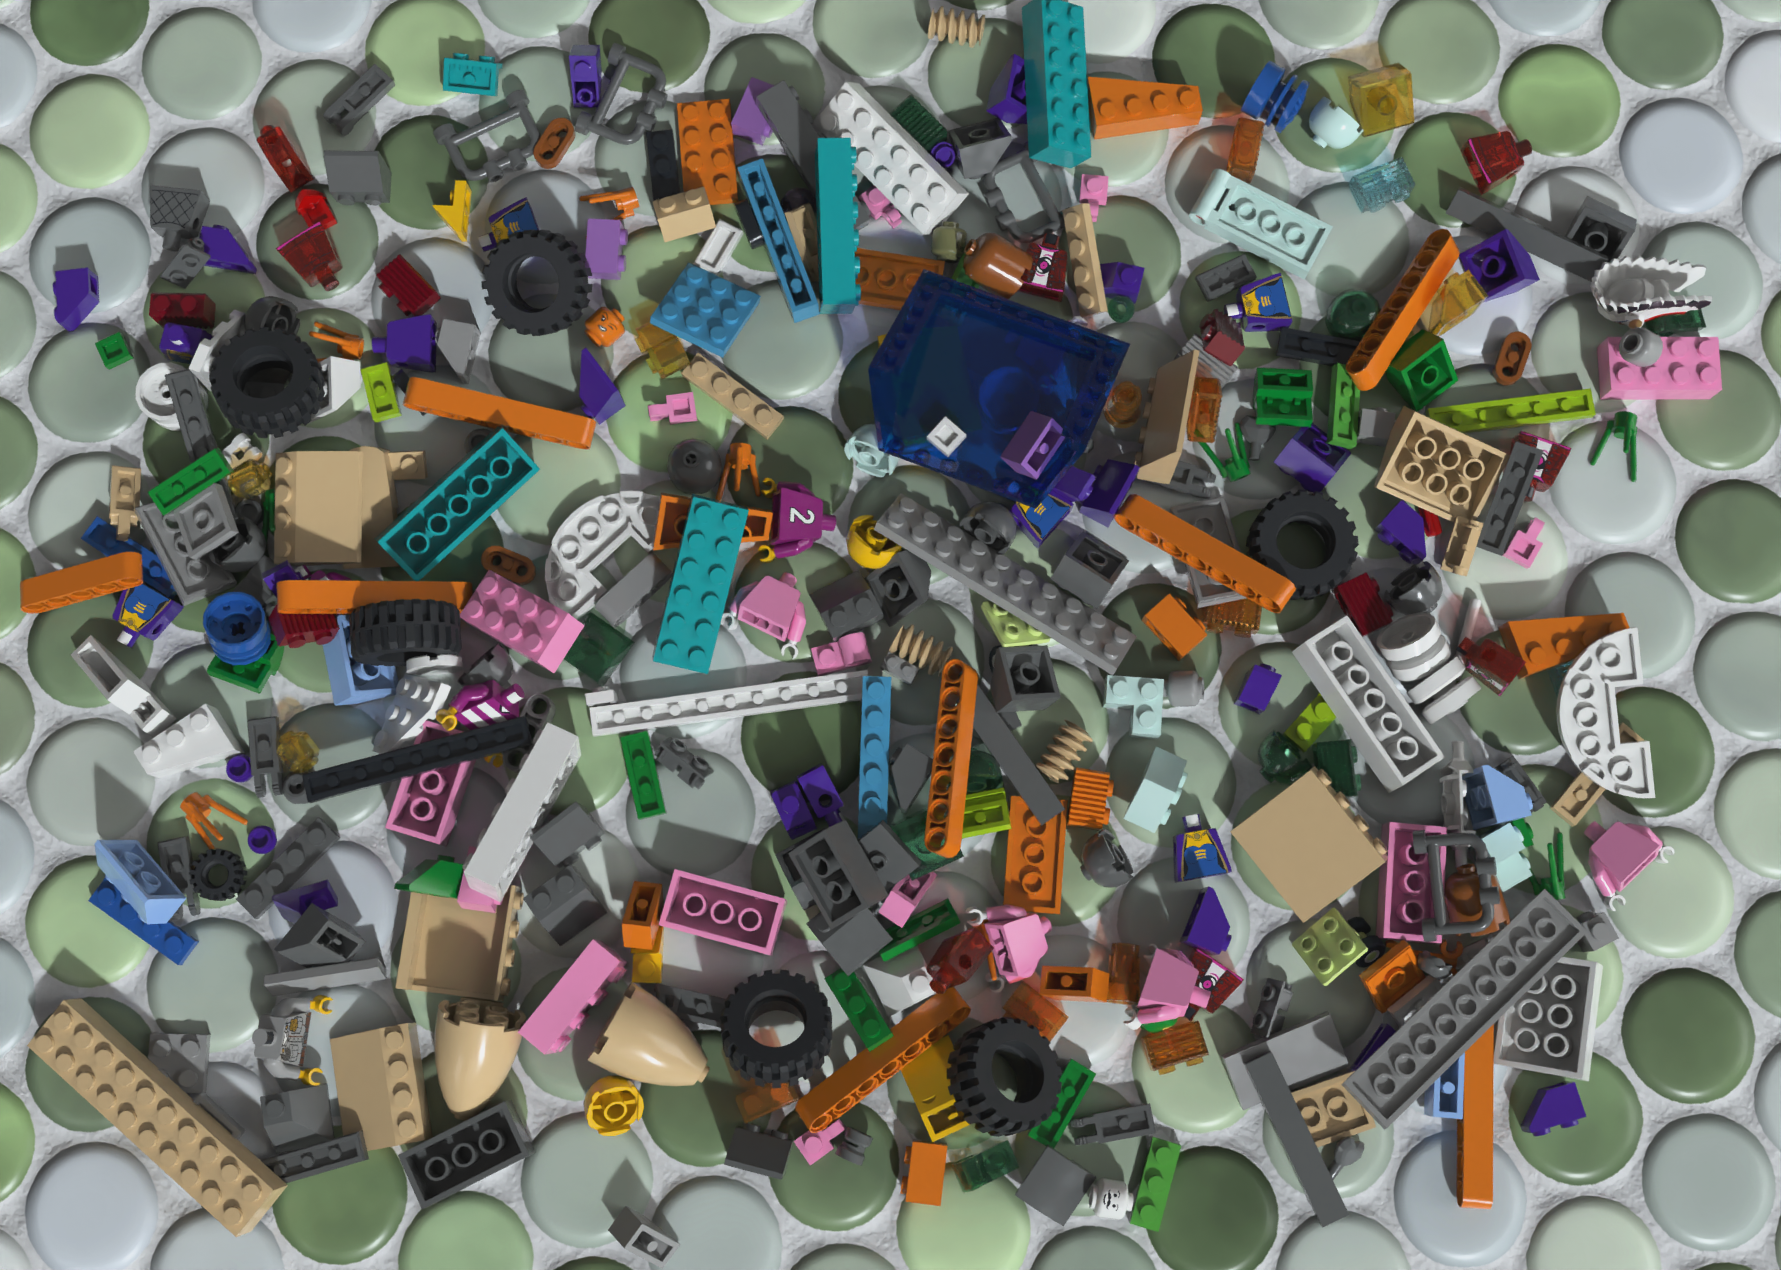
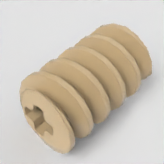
M943 6L939 8L937 13H934L933 8L928 28V39L932 40L937 33L938 40L941 42L948 35V41L951 44L958 37L960 46H963L967 39L969 40L970 48H974L977 41H979L980 46L985 27V15H982L977 22L975 20V13H971L969 18L965 19L963 10H961L958 17H955L953 8L950 9L947 15L944 14Z
M912 624L907 629H904L903 625L889 651L894 653L900 648L899 657L901 659L910 654V664H914L919 660L920 670L929 665L928 674L933 675L939 671V677L944 665L949 661L953 653V647L950 646L944 652L942 650L943 641L934 646V636L931 635L928 639L923 640V630L914 635L915 625Z
M1065 720L1068 726L1060 725L1058 729L1062 735H1054L1052 738L1056 745L1048 744L1047 750L1050 754L1044 753L1041 755L1040 758L1045 764L1036 763L1035 765L1039 772L1059 783V778L1069 779L1064 772L1065 769L1075 770L1070 761L1071 759L1081 760L1076 753L1077 750L1087 751L1082 742L1092 743L1093 741L1085 730L1068 720Z

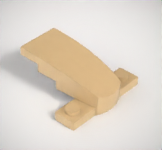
M372 446L353 448L349 451L363 452L361 563L343 564V569L399 566L374 538L398 518L397 508L399 504L394 480L426 479L428 477L425 450L390 452L388 449Z

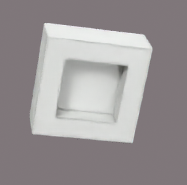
M946 416L927 436V440L947 457L966 438V434Z
M607 686L593 688L592 693L585 694L586 705L590 708L618 704L617 693L614 690H609Z

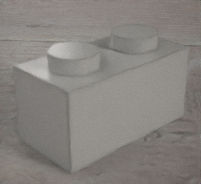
M888 652L880 666V670L910 686L919 672L918 667Z

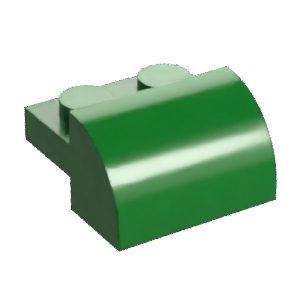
M1257 368L1253 386V410H1255L1256 424L1311 427L1313 422L1311 401L1313 395L1312 370Z
M271 634V643L267 652L257 661L247 665H232L223 662L215 655L207 668V673L215 678L260 694L270 675H276L283 658L284 646H278L276 636Z

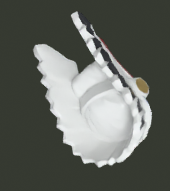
M1624 256L1620 260L1613 258L1610 263L1603 262L1600 270H1595L1590 284L1593 296L1597 301L1598 312L1606 319L1620 325H1627L1630 329L1642 327L1644 322L1657 317L1685 314L1690 310H1699L1709 306L1712 302V296L1706 295L1670 296L1669 290L1680 292L1688 285L1702 278L1706 271L1705 265H1692L1690 262L1681 264L1678 259L1668 262L1666 258L1657 259L1653 256L1646 259L1641 256H1637L1634 259L1628 256Z

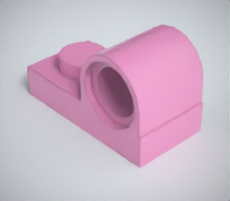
M863 632L849 634L839 638L837 642L811 648L818 676L872 663Z

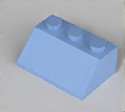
M335 615L340 629L331 642L323 645L334 705L361 704L396 695L398 677L395 666H374L356 662L351 655L350 615Z
M1488 764L1473 769L1474 773H1466L1465 776H1462V780H1465L1467 784L1465 801L1473 830L1511 822L1532 815L1530 811L1533 808L1532 800L1529 793H1525L1524 786Z
M97 840L95 842L98 866L105 873V878L121 892V897L136 910L139 919L147 924L167 923L186 900V897L138 840Z

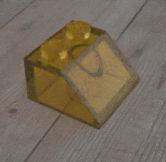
M1399 62L1348 77L1350 103L1357 123L1360 125L1359 128L1364 130L1361 133L1363 137L1414 123L1412 75Z
M1469 270L1461 275L1458 272L1454 273L1443 282L1445 285L1437 290L1438 296L1432 303L1428 332L1440 337L1473 315L1488 297Z

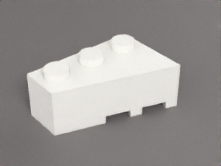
M206 703L133 751L147 775L157 778L194 769V767L207 763H215L221 759L238 754H246L218 709Z

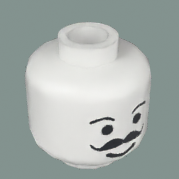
M1101 1178L1097 1181L1096 1185H1091L1089 1208L1093 1209L1097 1217L1120 1220L1125 1216L1126 1211L1132 1210L1133 1193L1128 1192L1127 1184L1124 1181Z

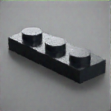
M673 129L646 132L653 201L679 194L680 187Z
M1282 327L1276 356L1333 366L1337 363L1346 365L1360 341Z

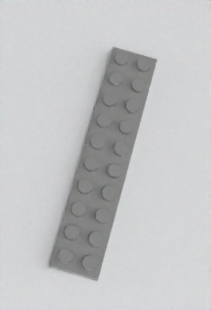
M902 493L895 499L874 527V530L1111 675H1114L1137 637L1079 600L1010 560L1005 555L996 554V550L968 533L963 532L959 527H956Z
M1545 889L1542 890L1510 921V924L1506 925L1341 1085L1384 1130L1387 1129L1588 931Z

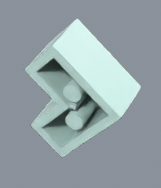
M1116 675L1106 676L1104 680L1103 708L1130 710L1129 737L1158 739L1161 736L1164 679Z
M1156 747L1145 767L1141 781L1129 802L1123 819L1153 833L1156 832L1160 823L1165 825L1171 813V809L1168 808L1170 803L1176 805L1182 793L1181 788L1188 773L1184 772L1187 760Z
M1511 823L1493 827L1478 836L1486 844L1488 857H1495L1496 876L1502 892L1532 876L1529 870L1531 865L1524 854H1519V851L1526 847L1522 843L1524 841L1523 835L1516 826H1512ZM1470 846L1468 850L1476 861L1475 849L1473 846Z

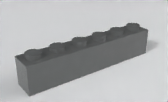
M783 80L756 96V105L816 200L814 152L817 138L825 137L821 132L817 133L812 126L814 121L811 114L806 108L802 110L797 102L799 96L792 85L788 87ZM855 195L853 202H858V218L856 219L854 229L860 230L869 224L871 212L864 201L859 202Z

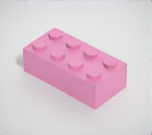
M1607 337L1597 347L1600 400L1711 399L1722 390L1718 337H1660L1663 342L1662 354L1654 364L1647 367H1638L1622 358L1619 353V344L1622 337Z
M488 570L460 614L461 619L477 630L552 673H555L584 627L581 622L569 613L491 570Z
M426 720L422 724L423 731L416 737L414 745L464 731L457 729L447 731L441 724ZM476 760L402 779L385 828L447 847Z
M1398 822L1382 824L1381 841L1388 849V852H1386L1388 859L1379 868L1376 936L1378 938L1396 941L1404 939L1406 942L1427 944L1442 943V935H1437V941L1424 942L1422 918H1434L1428 853L1415 854L1413 831L1425 830L1427 836L1447 834V827ZM1439 846L1444 890L1446 846Z
M674 869L659 925L772 956L787 900Z
M593 939L518 1033L544 1055L557 1053L558 1051L562 1052L571 1041L570 1033L576 1028L580 1029L589 1019L590 1015L587 1012L591 1007L595 1005L598 1007L607 997V987L613 982L616 984L627 971L624 966L628 962L603 941Z

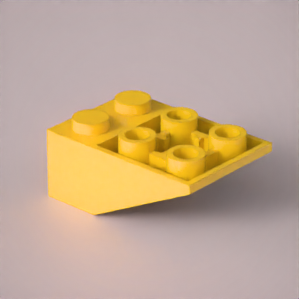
M949 1035L942 1037L901 1069L932 1142L969 1126L963 1119L964 1113L957 1111L953 1104L956 1102L953 1095H950L948 1086L951 1085L950 1079H947V1068L951 1067V1064L948 1063L950 1052L955 1051Z

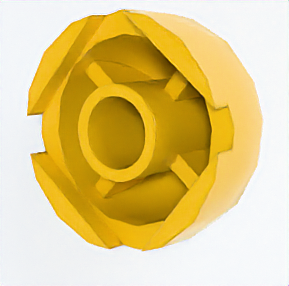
M859 516L853 520L847 534L846 544L848 553L862 567L871 569L882 568L890 561L892 556L900 552L902 547L874 530L877 521L873 520L874 516Z
M618 1075L605 1076L594 1082L588 1089L583 1103L588 1125L603 1136H616L631 1129L630 1125L636 1118L637 1121L640 1120L644 1110L643 1099L639 1090L629 1079Z

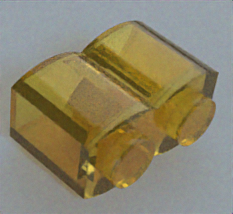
M650 322L635 329L639 337L634 340L641 353H648L650 358L646 359V362L652 374L658 372L661 379H664L691 365L677 336L650 324Z

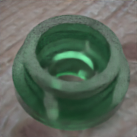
M1116 296L1108 304V314L1116 322H1127L1134 315V303L1127 296ZM1118 305H1124L1126 312L1119 311Z

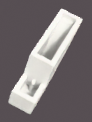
M90 635L71 654L72 658L105 698L130 714L146 733L155 737L165 731L177 719L131 670L93 636Z

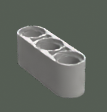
M652 553L645 557L596 603L595 608L615 628L622 624L672 577V572Z
M533 694L527 700L520 717L526 716L529 727H534L537 733L539 729L543 730L547 722L551 724L556 711L555 704L544 694ZM545 701L547 703V710L543 714H536V704ZM534 745L504 752L503 763L510 770L519 773L521 769H519V766H513L512 757L520 752L524 755L526 753L530 754Z

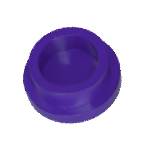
M937 142L930 149L929 154L943 168L953 164L955 149L949 142Z
M238 754L228 761L226 772L231 780L242 783L253 777L251 775L249 756Z
M257 826L248 835V845L255 853L266 854L271 852L276 846L277 835L268 826Z

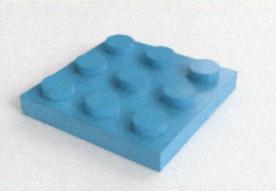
M688 263L651 315L650 324L723 358L760 303L761 296Z

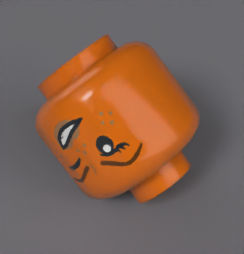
M600 307L585 321L586 330L584 333L597 347L601 345L609 347L625 333V328L622 324L625 319L615 308L610 311L606 307Z

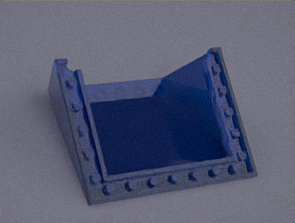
M923 269L868 368L878 449L884 453L1036 509L1085 452L1128 352L1130 343ZM1031 411L1052 417L1063 428L1061 436L1065 437L1037 479L1015 472L1000 457ZM945 416L966 434V438L949 457L945 456L927 440V436Z

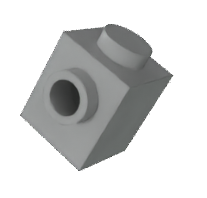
M1381 407L1362 408L1358 416L1357 443L1386 447L1390 432L1395 424L1396 413L1388 412L1387 409Z
M1590 910L1576 917L1578 922L1588 931L1577 942L1582 952L1596 951L1619 939L1605 912L1594 913L1593 910Z

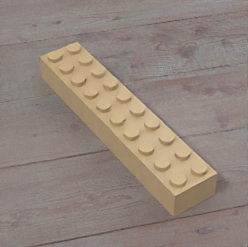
M82 998L63 1000L27 1045L235 1237L251 1232L288 1186L239 1140L231 1136L232 1134L200 1105H196L186 1092L169 1077L167 1078L161 1073L155 1064Z

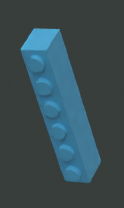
M763 158L737 167L740 182L760 229L764 245L794 323L819 315L818 301Z
M863 676L858 839L880 821L884 820L887 824L892 677Z

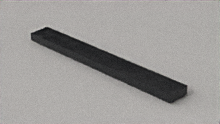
M522 716L302 775L307 801L308 803H314L533 745L527 717Z

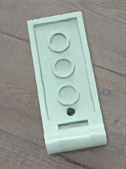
M1218 168L1212 171L1189 213V218L1196 224L1205 226L1204 229L1304 280L1333 226Z

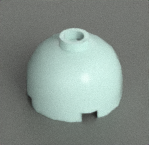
M1322 97L1313 108L1309 118V127L1315 134L1312 140L1323 149L1327 145L1334 149H1342L1351 145L1364 130L1358 128L1360 125L1339 106L1333 108L1329 105L1331 100Z
M865 424L852 433L845 444L844 451L849 460L853 457L858 462L856 467L861 471L876 477H884L886 473L891 475L900 459L901 446L898 438L889 427L878 424Z

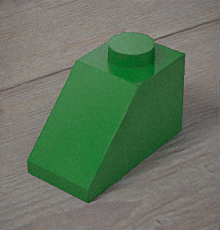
M438 855L437 860L425 859L397 881L394 889L458 899L464 872L463 864L454 863L455 857Z

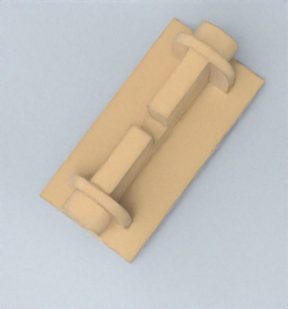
M1456 516L1440 569L1467 576L1484 523Z

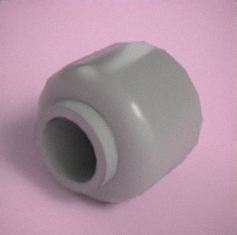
M1635 327L1627 331L1619 344V353L1622 358L1638 367H1647L1654 364L1661 356L1663 350V342L1659 335L1641 327Z
M1194 670L1172 671L1169 674L1168 680H1164L1163 697H1168L1170 704L1174 707L1196 706L1200 699H1204V678L1199 677L1198 673Z

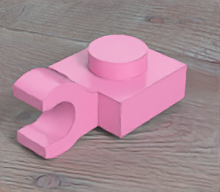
M1082 174L1079 203L1090 204L1092 222H1097L1099 205L1106 206L1109 176Z
M874 185L858 197L859 202L864 201L871 216L875 220L883 216L893 229L902 223L900 220L901 214Z
M693 392L666 395V404L648 406L650 421H659L669 417L670 425L697 421Z
M1535 517L1533 520H1530L1524 533L1517 530L1503 556L1526 569L1530 568L1543 545L1536 538L1545 522Z
M839 1118L820 1132L812 1133L808 1130L794 1140V1143L811 1166L835 1148L830 1140L844 1131L846 1127Z

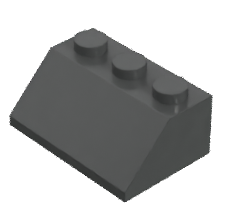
M846 820L823 830L788 853L830 929L835 928L889 896Z

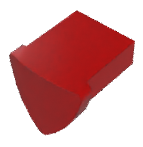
M303 189L297 196L295 207L298 214L303 216L309 228L320 222V226L310 230L312 234L324 231L337 224L338 222L326 203L328 200L326 195L317 190Z

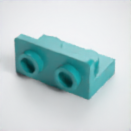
M453 53V58H444L443 91L498 96L499 69H502V63L495 62V57L479 56V60H470L469 54Z

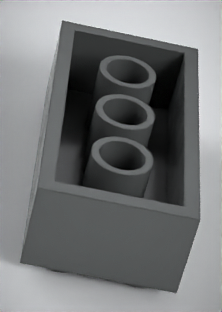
M511 1099L399 1154L398 1157L420 1207L424 1209L536 1152Z

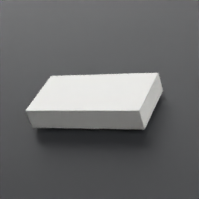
M719 219L716 228L712 230L693 265L719 276L742 238L743 231Z

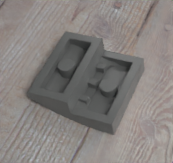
M1047 1145L1015 1192V1196L1064 1226L1096 1179V1176L1075 1161L1069 1160L1050 1145Z

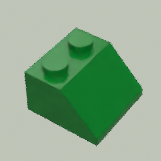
M1424 329L1403 343L1385 371L1390 384L1412 410L1416 412L1458 381L1444 339Z

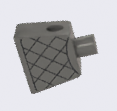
M151 185L150 226L159 236L164 237L162 245L164 249L177 252L180 248L181 239L198 237L210 204V200L201 190Z

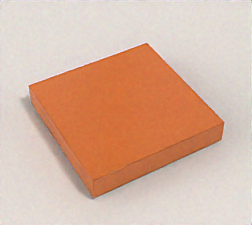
M1404 939L1359 975L1376 1009L1382 1014L1426 978L1423 971L1418 968L1417 959L1411 946Z

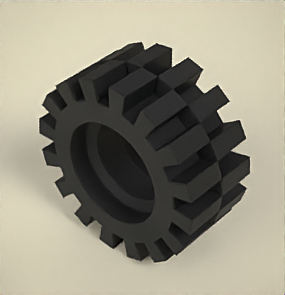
M223 849L206 850V854L201 853L198 855L200 859L198 861L194 860L192 863L195 866L194 870L189 871L190 875H194V879H189L190 884H195L193 888L195 893H200V897L208 900L226 901V899L234 898L235 893L239 894L242 891L240 886L246 884V880H243V877L247 876V870H243V867L246 865L244 861L239 860L241 858L239 855ZM217 864L224 865L228 870V878L220 886H214L209 880V871Z

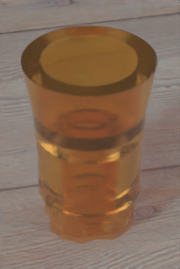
M1125 381L1114 388L1103 406L1104 417L1109 424L1117 428H1128L1139 420L1141 415L1140 404L1142 401L1139 386L1134 385L1131 381Z
M1112 943L1107 973L1110 974L1107 1003L1122 1005L1138 1004L1141 996V957H1139V945Z

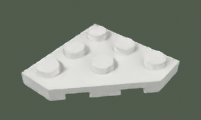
M234 309L230 313L229 319L231 320L228 323L222 321L212 331V336L214 337L211 340L205 338L200 342L189 366V370L209 391H211L210 387L212 386L209 381V373L213 370L211 364L214 357H220L219 349L224 344L228 346L231 343L229 339L232 337L245 335L244 319L246 314Z
M405 673L404 677L397 684V694L393 703L386 710L384 725L375 736L373 752L382 754L400 749L398 747L405 741L410 743L423 731L422 724L428 718L434 720L437 712L443 708L451 687L440 682Z

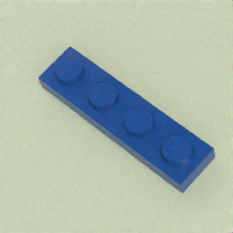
M98 516L95 518L81 539L107 557L122 552L140 553L142 555L143 580L169 598L174 599L177 593L158 556L130 537H128V541L116 540V528Z
M104 878L88 900L177 965H183L199 943L198 940L170 920L164 924H147L140 920L136 910L121 897V892L106 878Z

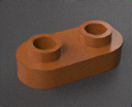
M556 118L552 120L534 147V158L540 167L545 169L556 167L574 141L575 129L568 119ZM561 132L567 133L564 137H558ZM547 154H553L550 159H545L544 157Z
M1519 331L1512 332L1507 335L1501 344L1493 367V376L1502 385L1516 383L1523 374L1532 346L1530 338L1525 333ZM1511 345H1516L1519 350L1513 351ZM1502 370H1509L1510 376L1504 375Z
M490 546L482 554L481 562L487 571L491 570L513 583L526 585L535 578L536 567L526 556L501 546ZM500 557L502 559L501 563L497 566L493 565V560ZM520 568H527V572L525 575H518V570Z

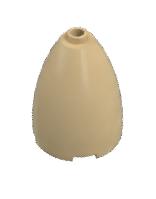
M631 982L623 994L624 997L614 1008L594 1044L597 1048L590 1053L587 1060L609 1072L643 1083L662 1086L694 1085L697 1081L702 1083L710 1067L706 1065L708 1058L695 1036L683 1021L664 1003Z
M461 997L460 1002L449 1004L450 1001L447 1000L439 1003L434 1047L438 1081L448 1109L454 1114L456 1119L468 1120L478 1115L489 1104L507 1077L521 1043L522 1035L518 1031L525 1024L526 1015L521 1010H515V1013L503 1007L504 1003Z

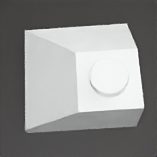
M330 356L318 363L324 377L325 386L323 389L325 394L324 400L319 401L321 408L317 414L312 413L310 415L312 420L309 423L336 411L361 388L363 378L359 361Z
M918 946L885 962L880 956L863 965L888 1017L940 991Z

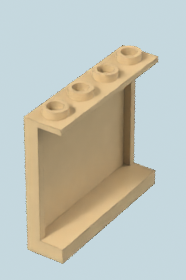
M1315 766L1230 831L1303 923L1384 864L1388 859L1386 854L1388 849L1378 837L1374 839L1367 831L1369 826L1359 814L1355 816L1348 808L1351 804L1345 795L1341 792L1336 793L1330 786L1332 780L1323 769L1318 771Z
M509 886L503 897L502 904L497 905L496 913L463 909L460 907L457 899L443 898L411 892L395 988L504 1001V996H508L511 986V980L507 978L508 968L513 966L515 960V950H511L513 938H517L520 924L519 921H516L517 910L522 909L524 893L520 892L521 887Z

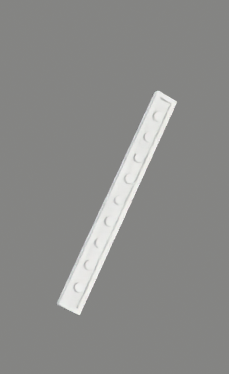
M868 670L590 708L592 734L594 737L860 701L862 700L863 676H868Z

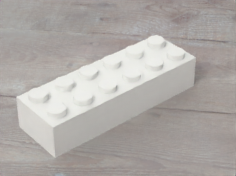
M845 82L813 123L827 138H851V147H856V164L854 165L923 235L932 234L936 227L942 226L943 222L947 221L969 195L859 83Z
M1348 616L1343 617L1292 651L1388 793L1403 786L1445 758Z
M548 722L543 730L539 729L533 739L534 747L531 753H526L523 756L519 765L521 770L517 778H512L509 781L505 790L507 796L502 804L498 803L495 806L491 815L493 821L488 829L484 828L481 831L477 840L479 846L474 854L470 853L463 864L464 875L469 887L499 902L502 901L533 844L530 836L542 828L581 756L578 736Z

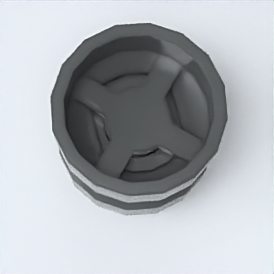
M847 1126L843 1134L845 1137L843 1144L838 1146L835 1154L862 1166L865 1159V1149L870 1147L873 1137Z

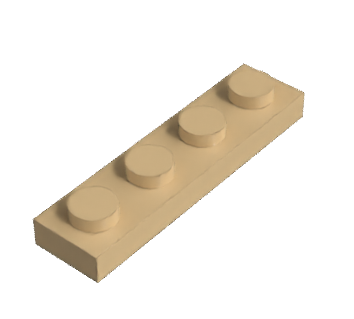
M1082 203L1064 209L1062 212L1080 316L1089 317L1107 312L1108 310L1090 204Z
M699 353L696 354L681 373L682 377L767 440L784 420L782 414Z
M1623 722L1619 724L1620 743L1645 741ZM1580 771L1552 804L1550 809L1571 827L1576 826L1605 791V788L1591 781Z

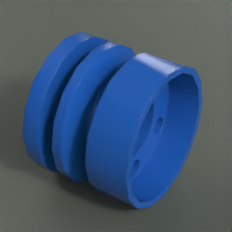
M1269 61L1247 95L1241 112L1257 120L1264 111H1267L1269 114L1265 125L1269 127L1276 117L1279 118L1274 130L1281 134L1284 128L1294 120L1302 107L1310 83L1303 80L1298 88L1294 89L1293 87L1298 76L1294 74L1286 84L1283 83L1282 79L1285 69Z
M228 592L216 597L208 604L203 614V627L214 654L218 658L232 665H247L257 661L267 652L271 643V631L261 603L252 595L243 592Z

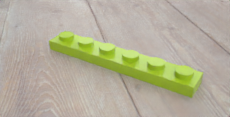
M1591 388L1428 408L1426 410L1427 417L1462 433L1586 419L1596 415Z

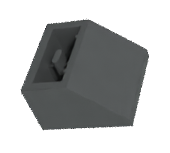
M311 903L274 950L305 968L350 962L366 941L348 923Z

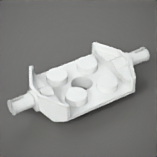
M1452 741V759H1449V763L1440 770L1443 777L1439 778L1440 783L1443 784L1441 811L1444 815V827H1447V834H1476V831L1464 830V826L1467 825L1468 821L1467 810L1463 809V797L1467 793V784L1465 780H1462V776H1465L1466 773H1474V770L1464 758V741ZM1471 845L1450 846L1452 851H1455V868L1467 864V850Z

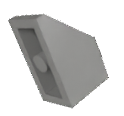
M443 319L442 326L438 327L436 331L435 341L464 384H469L481 333L474 324Z
M628 1206L624 1207L608 1229L624 1249L662 1269L680 1246L678 1241L651 1220Z

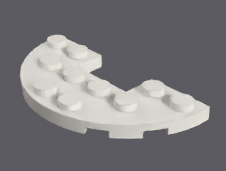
M620 491V493L596 497L571 513L553 537L549 555L546 559L545 582L550 603L569 613L575 619L580 620L608 592L591 574L598 565L630 536L650 555L653 552L660 496L646 494L642 491Z
M1632 627L1621 629L1599 638L1575 658L1568 668L1559 689L1556 707L1557 725L1562 744L1568 756L1576 767L1591 781L1617 794L1635 798H1655L1650 742L1645 740L1620 743L1615 687L1643 684L1638 628Z

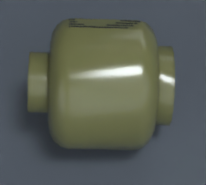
M943 222V226L936 227L932 232L931 253L937 256V260L957 263L958 259L964 254V248L967 244L966 231L959 228V223Z

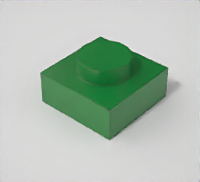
M121 332L95 343L105 367L109 370L134 358Z
M1523 818L1508 822L1520 830L1524 838L1522 843L1525 847L1534 845L1532 841L1534 837L1533 831Z

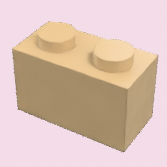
M705 187L652 201L664 242L716 228Z

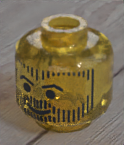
M248 459L232 468L234 472L230 474L228 479L229 487L237 497L253 499L270 488L272 473L265 463H260L255 459Z
M291 730L280 737V745L277 748L276 754L289 771H299L302 773L317 764L320 749L307 732L300 731L294 733Z

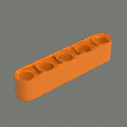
M122 552L23 580L20 582L21 611L26 613H42L142 585V555L137 552Z

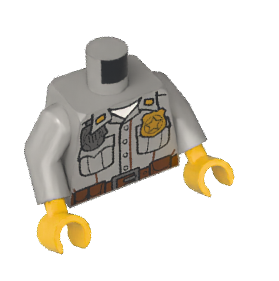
M317 995L313 1000H310V998H285L270 1013L261 1015L258 1029L252 1035V1041L255 1044L254 1055L264 1060L263 1064L272 1076L293 1081L301 1079V1082L305 1085L317 1086L320 1084L313 1082L311 1075L313 1072L323 1073L321 1069L306 1068L301 1070L300 1067H303L312 1013L309 1011L313 1009L322 1014H330L332 1010L322 1008V1004L326 1000H333L332 998L324 995Z

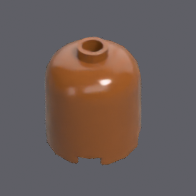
M985 233L976 240L971 239L964 248L963 267L966 275L1000 301L1003 297L1007 300L1010 299L1024 283L1020 279L1025 269L1031 270L1033 258L1029 253L996 233Z
M1464 864L1457 867V872L1451 874L1445 881L1444 897L1450 922L1475 921L1482 916L1477 867L1474 864ZM1491 875L1492 887L1498 886L1500 904L1494 905V919L1484 931L1470 933L1471 937L1500 930L1498 924L1502 922L1506 925L1510 924V916L1496 875Z

